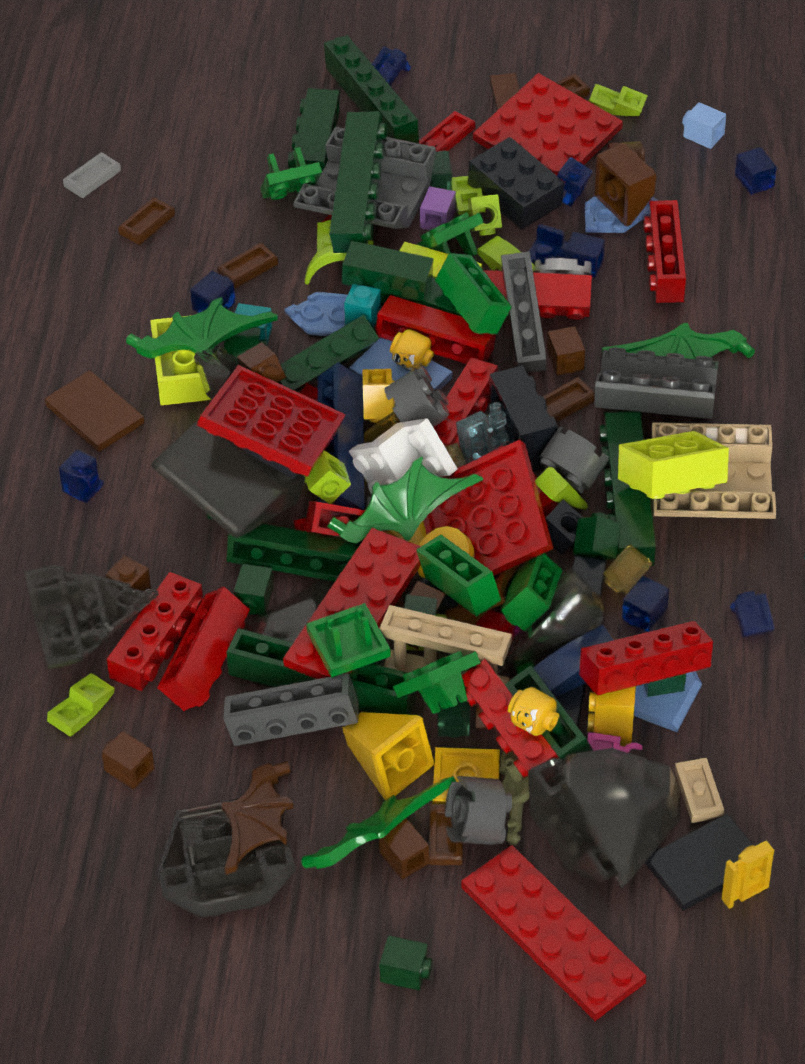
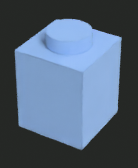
M698 102L683 117V137L711 149L725 134L726 114Z

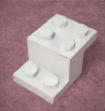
M428 418L397 423L373 442L358 444L349 450L353 458V464L368 482V489L371 494L375 482H379L380 485H387L399 480L408 471L412 462L420 456L423 457L422 464L425 468L436 476H450L458 469Z

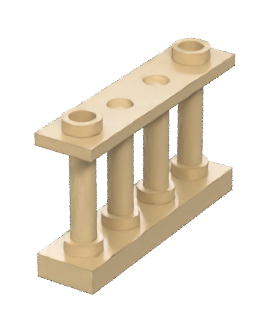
M389 605L379 628L384 638L394 640V650L391 649V657L386 658L383 666L407 673L436 661L438 650L450 654L462 651L463 656L476 651L479 660L483 661L486 659L495 673L498 674V665L503 666L512 642V634L392 605ZM406 643L424 647V657L406 653ZM467 670L462 671L461 675L465 674ZM498 675L504 685L511 679Z

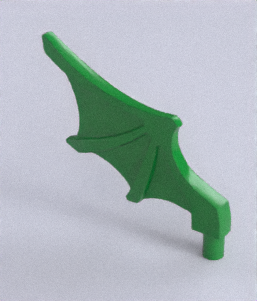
M221 297L213 300L209 308L198 314L181 317L179 312H176L172 316L173 321L167 331L155 339L149 335L141 339L131 333L128 335L126 343L134 347L138 354L150 359L175 350H189L196 353L198 357H204L222 341L243 331L277 321L278 315L272 312H265L254 316L236 314L223 307V298Z
M682 323L674 330L652 339L602 348V353L604 350L609 351V348L618 347L626 349L628 353L648 350L655 352V355L658 356L678 353L688 359H695L697 356L712 357L726 349L732 354L740 351L747 358H751L755 353V349L747 343V338L735 330L715 334H702L690 329L688 323Z
M420 456L412 462L408 471L399 480L387 485H380L379 482L374 483L370 503L354 522L348 520L345 524L333 516L327 527L338 533L339 537L345 541L354 544L362 541L371 528L379 531H396L401 534L404 540L409 541L421 522L438 505L463 489L482 481L483 477L477 474L457 479L439 477L425 468L422 464L423 457Z
M454 776L444 778L418 795L406 799L397 800L395 795H392L382 803L379 811L360 823L348 824L346 835L337 844L323 847L315 854L303 856L301 860L302 866L306 869L313 867L321 869L332 866L358 846L371 840L385 837L400 822L446 791L452 782H456Z

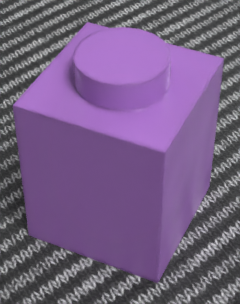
M429 186L420 207V228L432 230L453 219L456 212V191Z

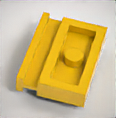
M767 840L756 846L751 845L745 848L738 856V861L733 863L731 860H728L726 862L721 899L729 909L733 907L735 900L739 899L743 902L769 888L774 849Z

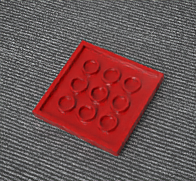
M537 73L473 133V141L490 149L511 137L566 183L622 129L623 121Z
M238 365L200 415L197 426L205 429L212 435L221 436L233 442L240 448H247L268 461H275L288 467L290 471L296 474H303L308 477L323 451L326 450L339 430L346 414Z
M517 440L458 468L450 476H444L443 478L457 479L477 474L483 477V480L451 496L438 505L423 520L426 534L436 528L446 526L459 529L471 540L474 548V559L490 569L493 576L553 549L526 445L521 440Z

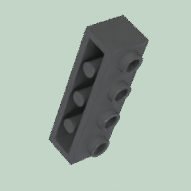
M347 673L332 678L326 677L225 697L223 719L234 746L358 723L359 700L350 675Z

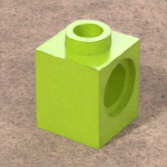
M498 194L467 199L470 217L479 213L482 208L488 209L492 214L489 223H482L471 229V232L479 231V236L496 234L495 229L502 227Z
M325 450L309 476H305L309 491L329 504H332L351 485L344 463Z

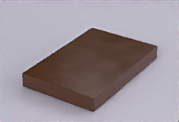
M91 370L44 398L45 405L98 452L145 423L144 416Z

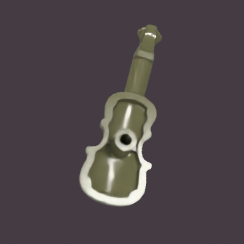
M503 752L499 771L502 775H505V780L502 782L505 793H510L512 796V808L509 812V821H507L508 833L505 840L510 845H517L521 839L518 833L522 829L523 804L532 795L531 786L533 781L530 776L523 778L513 764L517 759L512 752L508 754Z

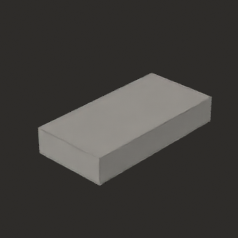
M101 152L64 178V187L79 197L84 198L121 171L120 163Z

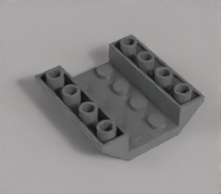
M334 128L325 145L328 162L319 180L314 186L303 184L293 203L294 207L332 215L345 128ZM387 137L382 139L384 159H379L382 173L381 179L376 181L379 187V197L374 199L373 202L376 206V218L371 220V224L394 229L409 228L430 186L436 148Z
M609 348V351H603L601 371L597 374L595 381V407L712 419L719 361H713V358L708 356H697L695 359H688L678 353L658 356L655 355V352L648 350L628 353L623 348Z

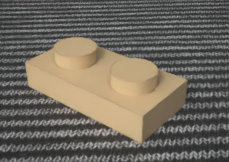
M707 758L675 763L674 771L691 823L717 819L723 816L724 807Z

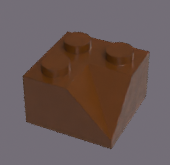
M621 143L597 154L595 197L626 227L630 226L654 196L657 176L654 169L648 166L635 151H632L625 143Z

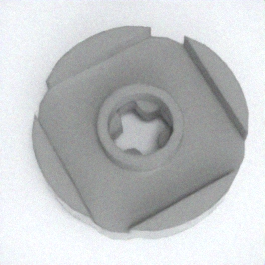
M550 258L545 259V265H543L540 260H536L535 273L591 275L592 263L585 261L584 266L577 265V259Z

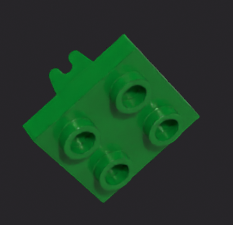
M297 147L293 151L296 168L279 171L274 153L268 154L267 161L270 174H266L260 188L263 199L271 197V200L282 199L290 192L297 191L298 194L303 184L314 186L322 174L320 163L306 165L301 149Z
M467 212L421 235L422 241L415 245L449 254L451 252L447 241L456 237L464 253L473 257L478 254L469 230L484 222L480 213L470 217Z
M365 603L306 623L307 633L331 678L391 657V649Z
M458 651L402 675L404 682L393 686L397 698L419 691L432 713L436 714L440 712L438 703H440L442 709L457 706L456 697L460 703L467 701L461 672L480 664V660L476 651L463 656L462 651Z

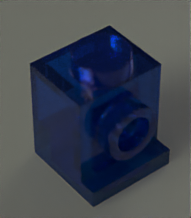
M78 449L59 467L62 491L84 503H87L104 485V481L99 479L96 458Z

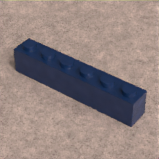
M337 362L318 376V402L346 414L342 425L325 451L344 463L351 485L332 504L365 510L364 476L355 468L353 458L349 453V450L356 445L364 444L363 379ZM318 497V502L327 503L326 501Z

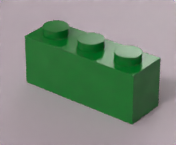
M448 254L435 282L442 289V293L456 307V311L463 316L473 332L477 334H497L512 306L471 255Z
M440 534L416 550L425 578L473 615L478 616L501 601L492 571Z
M545 553L528 560L515 572L505 599L506 602L501 609L506 620L523 631L550 608L562 573V569Z

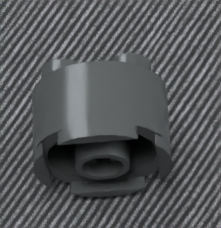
M423 366L419 369H413L385 387V394L388 400L394 398L395 407L392 409L400 422L428 418L431 425L435 427L450 415L446 407L449 403L440 389L435 391L430 384L432 378Z
M563 427L557 429L539 456L540 463L543 465V471L548 467H553L579 494L591 488L609 461V458L604 453L599 457L594 453L597 448L595 445L569 429L564 433Z
M468 776L456 777L459 782L451 783L445 805V817H451L452 827H446L450 840L458 843L502 844L506 837L504 825L506 813H509L512 808L511 794L505 793L503 784L499 779Z

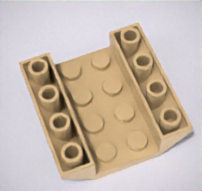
M652 423V438L696 431L729 448L728 479L726 483L716 484L711 489L695 488L690 489V492L686 494L670 493L665 494V497L661 499L651 498L653 516L776 519L775 492H772L771 425Z

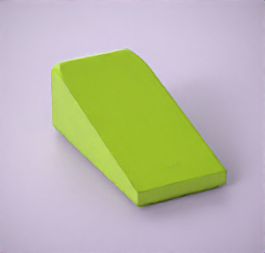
M548 467L535 480L536 485L551 500L560 503L564 499L572 507L582 510L588 508V504L553 467Z

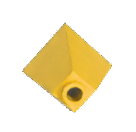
M360 712L358 714V723L342 726L348 747L385 800L392 795L396 796L434 766L423 718L418 715Z

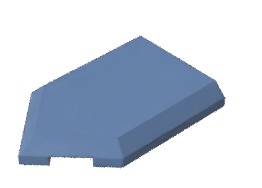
M594 196L585 202L586 233H625L642 221L644 216H649L650 201L634 222L626 227ZM652 197L650 201H658V200L655 199L654 197Z
M315 292L307 297L308 300L297 306L293 304L285 308L284 311L308 335L329 336L345 326L344 302L348 294Z
M696 671L686 673L685 691L647 697L644 685L636 686L634 716L678 732L702 687Z

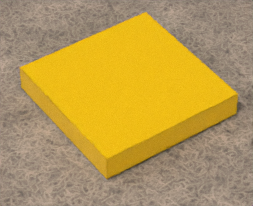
M435 747L433 784L451 776H454L456 782H459L456 778L458 776L499 779L500 749ZM449 788L434 798L432 804H446Z

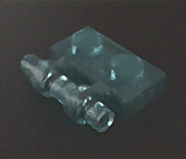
M494 402L489 405L490 413L488 418L486 414L479 411L456 422L463 465L484 456L501 445L505 447L510 444L509 436L505 432L504 426L507 422L506 415L502 411L500 403ZM493 431L494 434H493L492 439H491L490 432Z

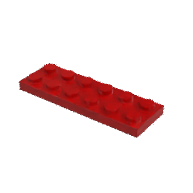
M371 528L307 623L365 603L380 628L389 605L395 606L420 568L421 564L416 550L421 546ZM305 625L284 656V666L315 679L331 677L310 639Z
M513 845L461 880V888L594 1021L598 1020L646 984L647 976Z

